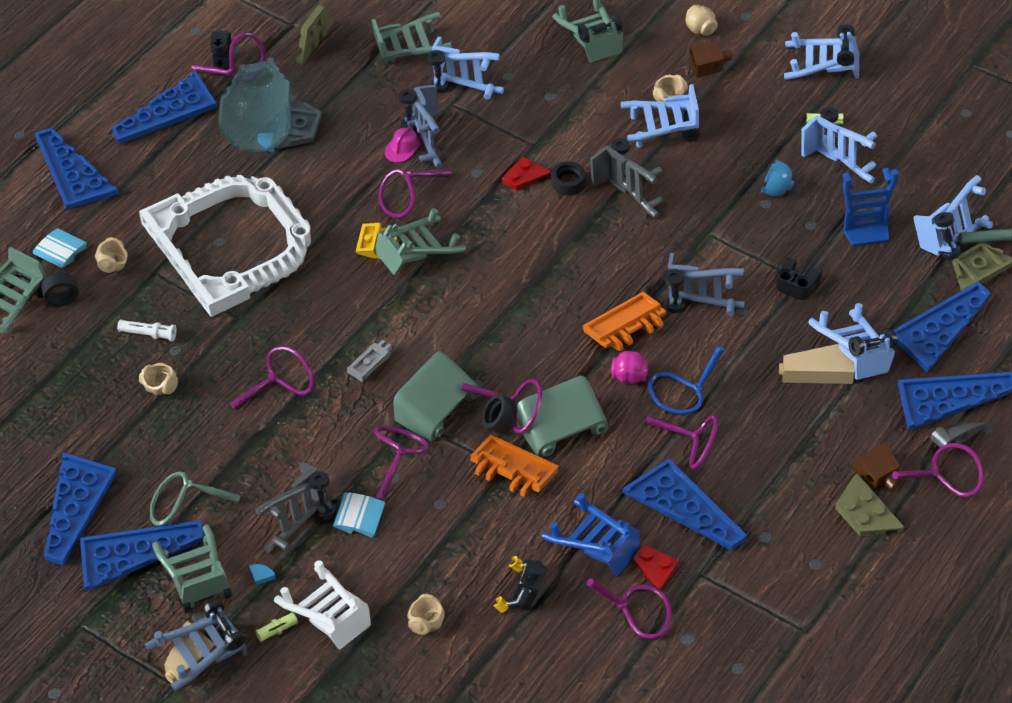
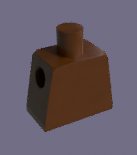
M690 42L689 55L697 78L721 72L724 61L732 60L731 50L721 51L718 42Z
M886 443L854 459L853 472L858 474L873 489L878 490L886 485L890 491H894L900 486L898 480L892 476L894 471H900V466Z

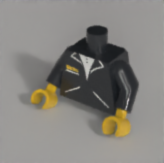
M517 556L512 557L515 563L509 566L517 572L522 571L513 597L506 601L500 596L496 598L497 604L493 606L501 613H504L508 608L522 607L530 610L541 587L547 567L543 566L538 560L522 561Z

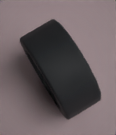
M566 161L559 163L553 168L551 184L557 193L575 195L584 189L586 172L580 164ZM565 174H572L579 179L575 182L567 183L560 181L558 178Z
M59 272L51 274L44 279L41 285L44 301L54 307L69 305L79 295L76 278L69 273ZM56 287H70L68 290L61 293L51 292Z
M496 394L491 397L483 410V426L496 433L505 432L513 423L516 415L515 401L502 394Z

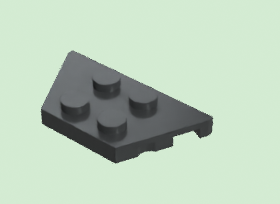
M291 96L274 142V148L281 149L313 142L322 118V112L312 108L305 102L303 104L297 101V97Z

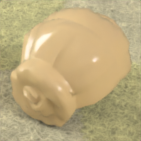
M697 4L688 9L685 21L687 27L693 33L709 36L716 31L718 26L716 15L708 7Z
M665 75L656 81L653 96L657 102H664V98L684 95L688 90V84L681 75Z
M112 237L103 241L98 246L95 254L98 268L106 273L121 271L128 257L122 241Z
M156 363L154 365H145L139 375V382L144 385L146 391L157 396L171 395L177 388L178 378L172 367L163 363Z
M420 595L412 603L408 611V627L420 635L438 630L445 618V612L440 601L433 595Z

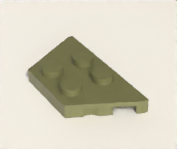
M318 5L302 26L298 47L302 49V53L297 57V63L303 64L333 25L334 20L325 7Z
M983 242L961 253L959 257L952 261L961 291L976 282L982 284L1012 267V257L1003 254V250L993 248Z
M855 474L837 501L835 509L859 536L885 534V531L894 530L897 533L903 532L904 526L862 478Z

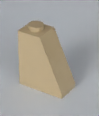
M187 621L186 623H184L183 627L190 625L191 623ZM198 630L197 633L209 651H214L216 645ZM188 634L181 636L180 638L199 664L204 659ZM173 645L164 664L165 676L170 683L180 679L176 670L177 666L183 665L186 673L191 671L175 645Z

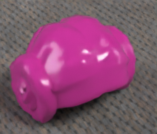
M621 352L618 357L612 360V378L617 379L623 384L631 385L637 384L640 381L645 382L648 374V362L638 352Z

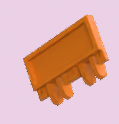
M641 292L584 324L583 331L603 347L607 348L611 345L616 350L621 351L623 350L622 342L628 346L633 344L632 337L628 334L640 328L649 334L653 333L654 328L652 324L657 328H662L663 321L660 317L667 313L660 303L646 293Z

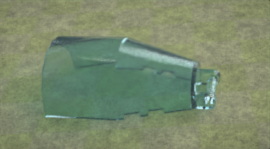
M274 57L258 63L239 65V70L232 79L233 84L226 88L227 93L220 97L218 124L226 140L238 149L248 152H266L279 146L288 136L292 121L291 86L288 79H285L284 74L280 73Z

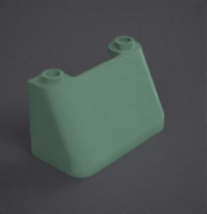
M437 351L395 395L393 401L395 421L432 443L437 437L442 435L444 431L443 420L463 399L471 401L478 397L477 394L462 391L463 383L478 387L479 385L448 355Z
M578 376L542 391L541 406L536 419L531 427L522 434L536 456L542 458L550 456L554 452L556 442L587 429L592 434L600 435L608 430V422L589 381L585 376ZM538 393L526 397L518 403V428H523L532 416Z

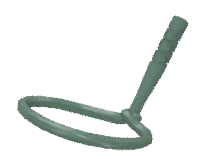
M178 471L168 476L155 491L150 504V520L156 526H164L170 522L177 514L187 489L195 488L234 502H239L240 495L215 487L193 483L192 480H188L185 472ZM182 476L184 486L171 513L165 519L157 521L154 509L159 494L172 479Z

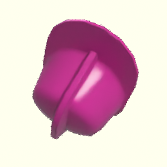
M412 126L400 128L394 133L393 139L385 148V156L388 160L395 163L406 161L421 146V139L417 136Z

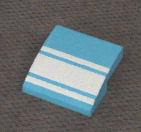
M57 228L36 246L33 254L63 268L74 262V255L85 250L87 242Z
M345 492L333 527L350 534L356 531L373 538L385 502L369 496Z

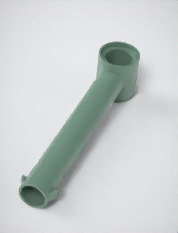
M1012 229L960 232L958 240L960 244L1012 240Z

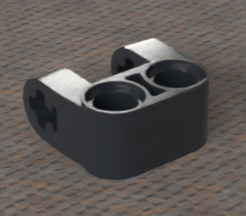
M212 31L210 46L213 53V67L224 70L230 68L229 51L232 43L230 31Z
M787 257L778 271L776 288L779 292L796 299H808L819 284L823 271L813 267L807 276L794 271L797 260Z

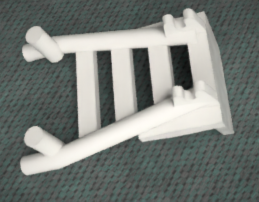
M322 561L315 562L314 570L318 573L320 579H326L328 582L298 605L293 603L287 587H283L280 590L282 597L277 595L274 598V602L286 610L311 618L309 619L310 623L327 634L340 650L371 625L369 607L365 602L347 591L334 575L324 567ZM331 589H335V591L329 594L326 598L320 601L313 608L307 609L313 603L319 600L322 596L328 593ZM342 597V600H340L328 611H325L323 614H321V612L324 609L330 606L338 598ZM347 606L350 607L347 611H345L343 614H341L338 618H336V619L334 618V616H336V615H337L339 612H341L344 608H346Z

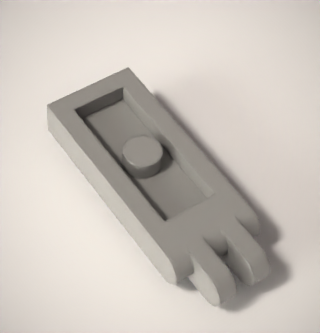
M385 340L380 341L378 344L376 342L373 343L347 368V372L363 382L390 356L393 345L387 344Z

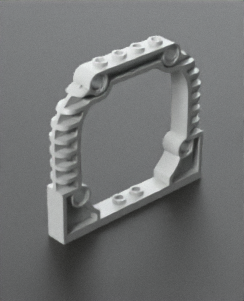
M237 175V177L225 176V179H215L213 183H207L202 188L198 187L194 192H187L183 197L175 194L139 211L142 225L210 317L250 299V293L258 292L260 288H266L271 283H277L279 279L287 278L289 274L296 272L297 268L303 264L307 247L311 244V227L309 222L302 218L298 208L295 209L290 198L285 197L282 188L277 186L268 177L258 179L251 176V179L244 178L243 175ZM234 197H249L256 205L269 207L286 229L288 247L283 253L241 274L229 271L223 277L203 275L197 278L191 270L189 261L184 260L180 249H176L171 243L176 229L188 225L190 216Z

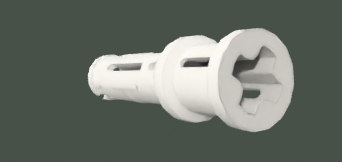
M119 320L118 322L119 332L149 335L154 339L164 338L169 339V341H174L177 329L174 324L167 326L161 325L159 322L154 324Z

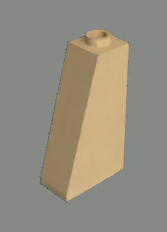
M839 344L784 355L783 363H779V375H783V383L853 384L854 362L841 351Z

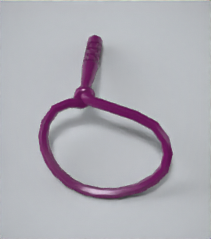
M243 32L238 34L230 45V68L228 70L193 64L192 70L211 74H226L229 77L234 76L239 82H249L256 78L263 69L266 58L265 48L256 35L250 32ZM248 36L258 43L261 50V62L253 75L248 78H240L234 70V48L238 40Z
M400 169L392 170L385 176L380 185L379 204L383 211L391 217L404 218L410 214L416 201L411 178L450 177L451 171L427 170L412 172L409 170L405 172ZM397 173L402 174L407 180L411 196L409 207L400 214L389 211L383 201L384 186L388 179Z
M278 346L273 348L267 356V367L270 373L268 378L231 402L232 408L236 409L256 395L270 382L274 383L275 381L297 395L309 394L312 392L315 382L308 362L297 350L291 347ZM280 350L289 351L300 359L310 379L308 389L300 391L281 378L276 377L272 367V356L275 352Z
M535 379L524 381L514 395H504L515 401L527 385L535 384L537 387L536 406L529 421L521 429L517 427L516 404V415L512 423V429L519 434H522L531 427L541 406L542 387ZM463 383L461 389L462 391L490 398L500 394Z
M710 415L700 428L694 432L650 416L646 419V424L685 434L694 439L689 460V467L693 470L700 467L707 457L718 430V418L715 415ZM713 420V429L709 441L700 458L694 464L699 443L698 435Z
M379 426L374 430L375 435L379 439L397 449V455L375 497L382 501L394 477L401 456L406 453L424 454L429 451V444L422 437L410 431L392 426ZM380 431L396 432L409 436L421 442L425 448L402 449L399 444L384 436Z
M959 443L946 444L940 447L932 458L933 468L930 470L894 471L892 474L894 479L917 478L928 475L937 477L950 491L959 497L976 495L984 483L983 466L978 455L968 446ZM961 448L970 453L978 466L979 481L973 491L960 492L939 473L937 459L944 450Z
M589 579L587 581V585L615 602L617 607L623 610L631 628L638 636L644 639H656L668 630L672 616L671 605L666 595L659 589L649 585H637L628 589L624 593L623 598L619 599L595 580ZM634 591H652L665 602L667 609L666 622L658 633L646 634L640 631L627 608V598Z

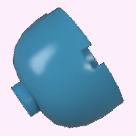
M775 159V164L771 165L764 180L767 184L765 187L762 186L761 192L769 196L778 197L783 195L786 190L790 191L794 184V181L791 180L792 171L790 167Z

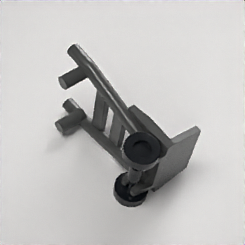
M623 138L614 140L612 148L607 145L590 158L593 186L609 181L622 192H629L653 218L659 217L660 214L654 207L663 203V199L661 196H658L647 202L643 198L642 176L652 184H656L658 181L656 176L662 173L660 167L648 171L625 157V154L630 150V144L628 140ZM633 170H634V175H635V188H634V180H633Z
M302 461L299 463L302 476L292 484L293 489L266 501L255 509L258 516L267 511L279 519L282 533L279 536H275L273 541L264 547L267 554L278 547L288 551L291 545L286 540L315 512L318 519L325 521L332 519L336 515L335 506L327 500L326 490L324 489L330 483L327 473L318 472L317 468ZM302 494V499L305 508V511L302 514L300 512L299 502L297 498V495ZM287 500H289L293 523L290 526L284 504Z

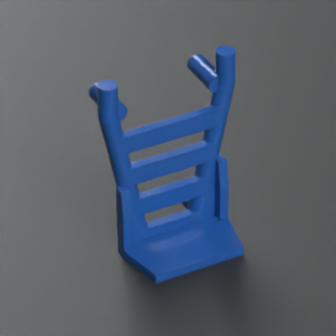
M888 167L882 170L888 184L887 188L851 193L854 185L850 174H843V193L847 209L843 231L853 247L889 242L888 222L890 205L888 202L898 181V170L893 169L890 171ZM882 196H883L882 199H875V200H868V201H860V202H853V201H852V200H860V199L875 198V197H882ZM877 207L874 210L854 212V210ZM874 217L872 220H864V221H857V222H856L857 219H864V218Z
M580 493L574 500V505L579 506L582 512L589 511V516L568 538L562 537L558 524L553 522L550 524L552 534L544 532L542 539L558 545L584 549V554L606 563L613 575L618 576L632 561L641 547L639 530L631 527L628 522L623 523L621 519L619 521L613 519L590 502H587L585 495ZM598 518L601 520L582 541L578 540ZM609 525L611 529L599 540L597 544L593 543L594 540ZM618 533H621L622 535L611 545L610 542Z

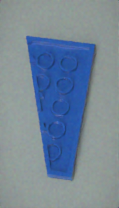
M196 70L191 72V76L187 79L183 78L178 81L179 84L174 88H168L155 97L144 109L142 107L138 109L134 116L127 117L112 127V134L118 144L217 108L214 98Z
M52 128L35 133L37 143L66 210L119 194L115 186H112L105 177H102L97 172V169L83 156L78 155L72 146L67 145L64 139Z
M974 283L894 329L898 338L897 344L928 373L988 301L991 293L981 283Z
M1012 372L898 380V388L908 431L1011 394Z
M62 453L59 481L56 486L50 531L47 536L44 553L46 561L64 566L117 474L116 468Z
M670 459L662 462L623 488V493L729 550H733L747 540V535Z
M202 521L80 538L85 592L159 561L152 546L154 542H160L162 549L167 550L169 556L203 542Z

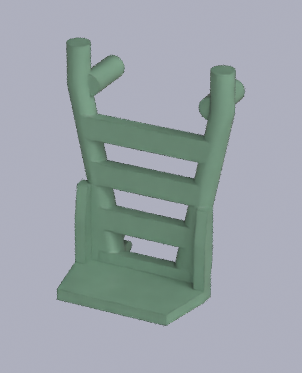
M436 12L426 15L403 26L399 23L378 28L375 19H371L373 32L385 64H389V60H392V63H394L395 59L401 56L430 53L433 46L429 45L422 25L426 23L428 33H433V20L441 19L440 13ZM416 28L422 47H415L410 33L411 29ZM403 33L408 49H401L397 38L398 35ZM389 39L394 48L392 51H387L386 45H389ZM451 42L442 44L443 47L452 48Z
M432 208L429 217L399 227L396 223L393 227L389 224L385 231L379 232L375 253L393 275L399 273L404 263L426 258L427 254H457L466 252L465 245L457 246L460 238L458 234L454 233L448 247H442L425 227V225L432 226L434 223L441 221L440 216L437 215V209ZM414 229H417L432 247H428ZM404 233H407L418 247H415ZM394 237H397L400 240V242L402 243L401 246L394 239Z

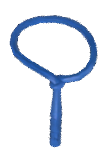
M717 346L698 383L693 384L671 372L654 374L648 381V392L652 400L661 409L669 413L690 414L697 411L702 406L704 400L701 393L703 384L713 371L724 351V347ZM660 377H670L695 390L699 396L698 404L686 410L667 407L656 397L653 391V381Z

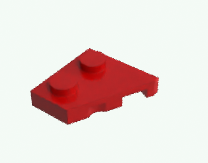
M522 157L502 177V183L517 191L527 185L537 183V179L542 177L550 178L551 171Z
M642 544L633 558V563L638 570L643 572V576L647 581L650 580L655 588L662 591L678 567L679 560Z

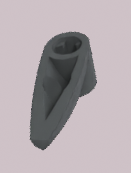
M966 423L947 429L940 426L932 433L931 441L939 447L951 443L962 444L983 429L985 423ZM949 448V449L944 450V451H945V452H949V451L953 450L954 448Z

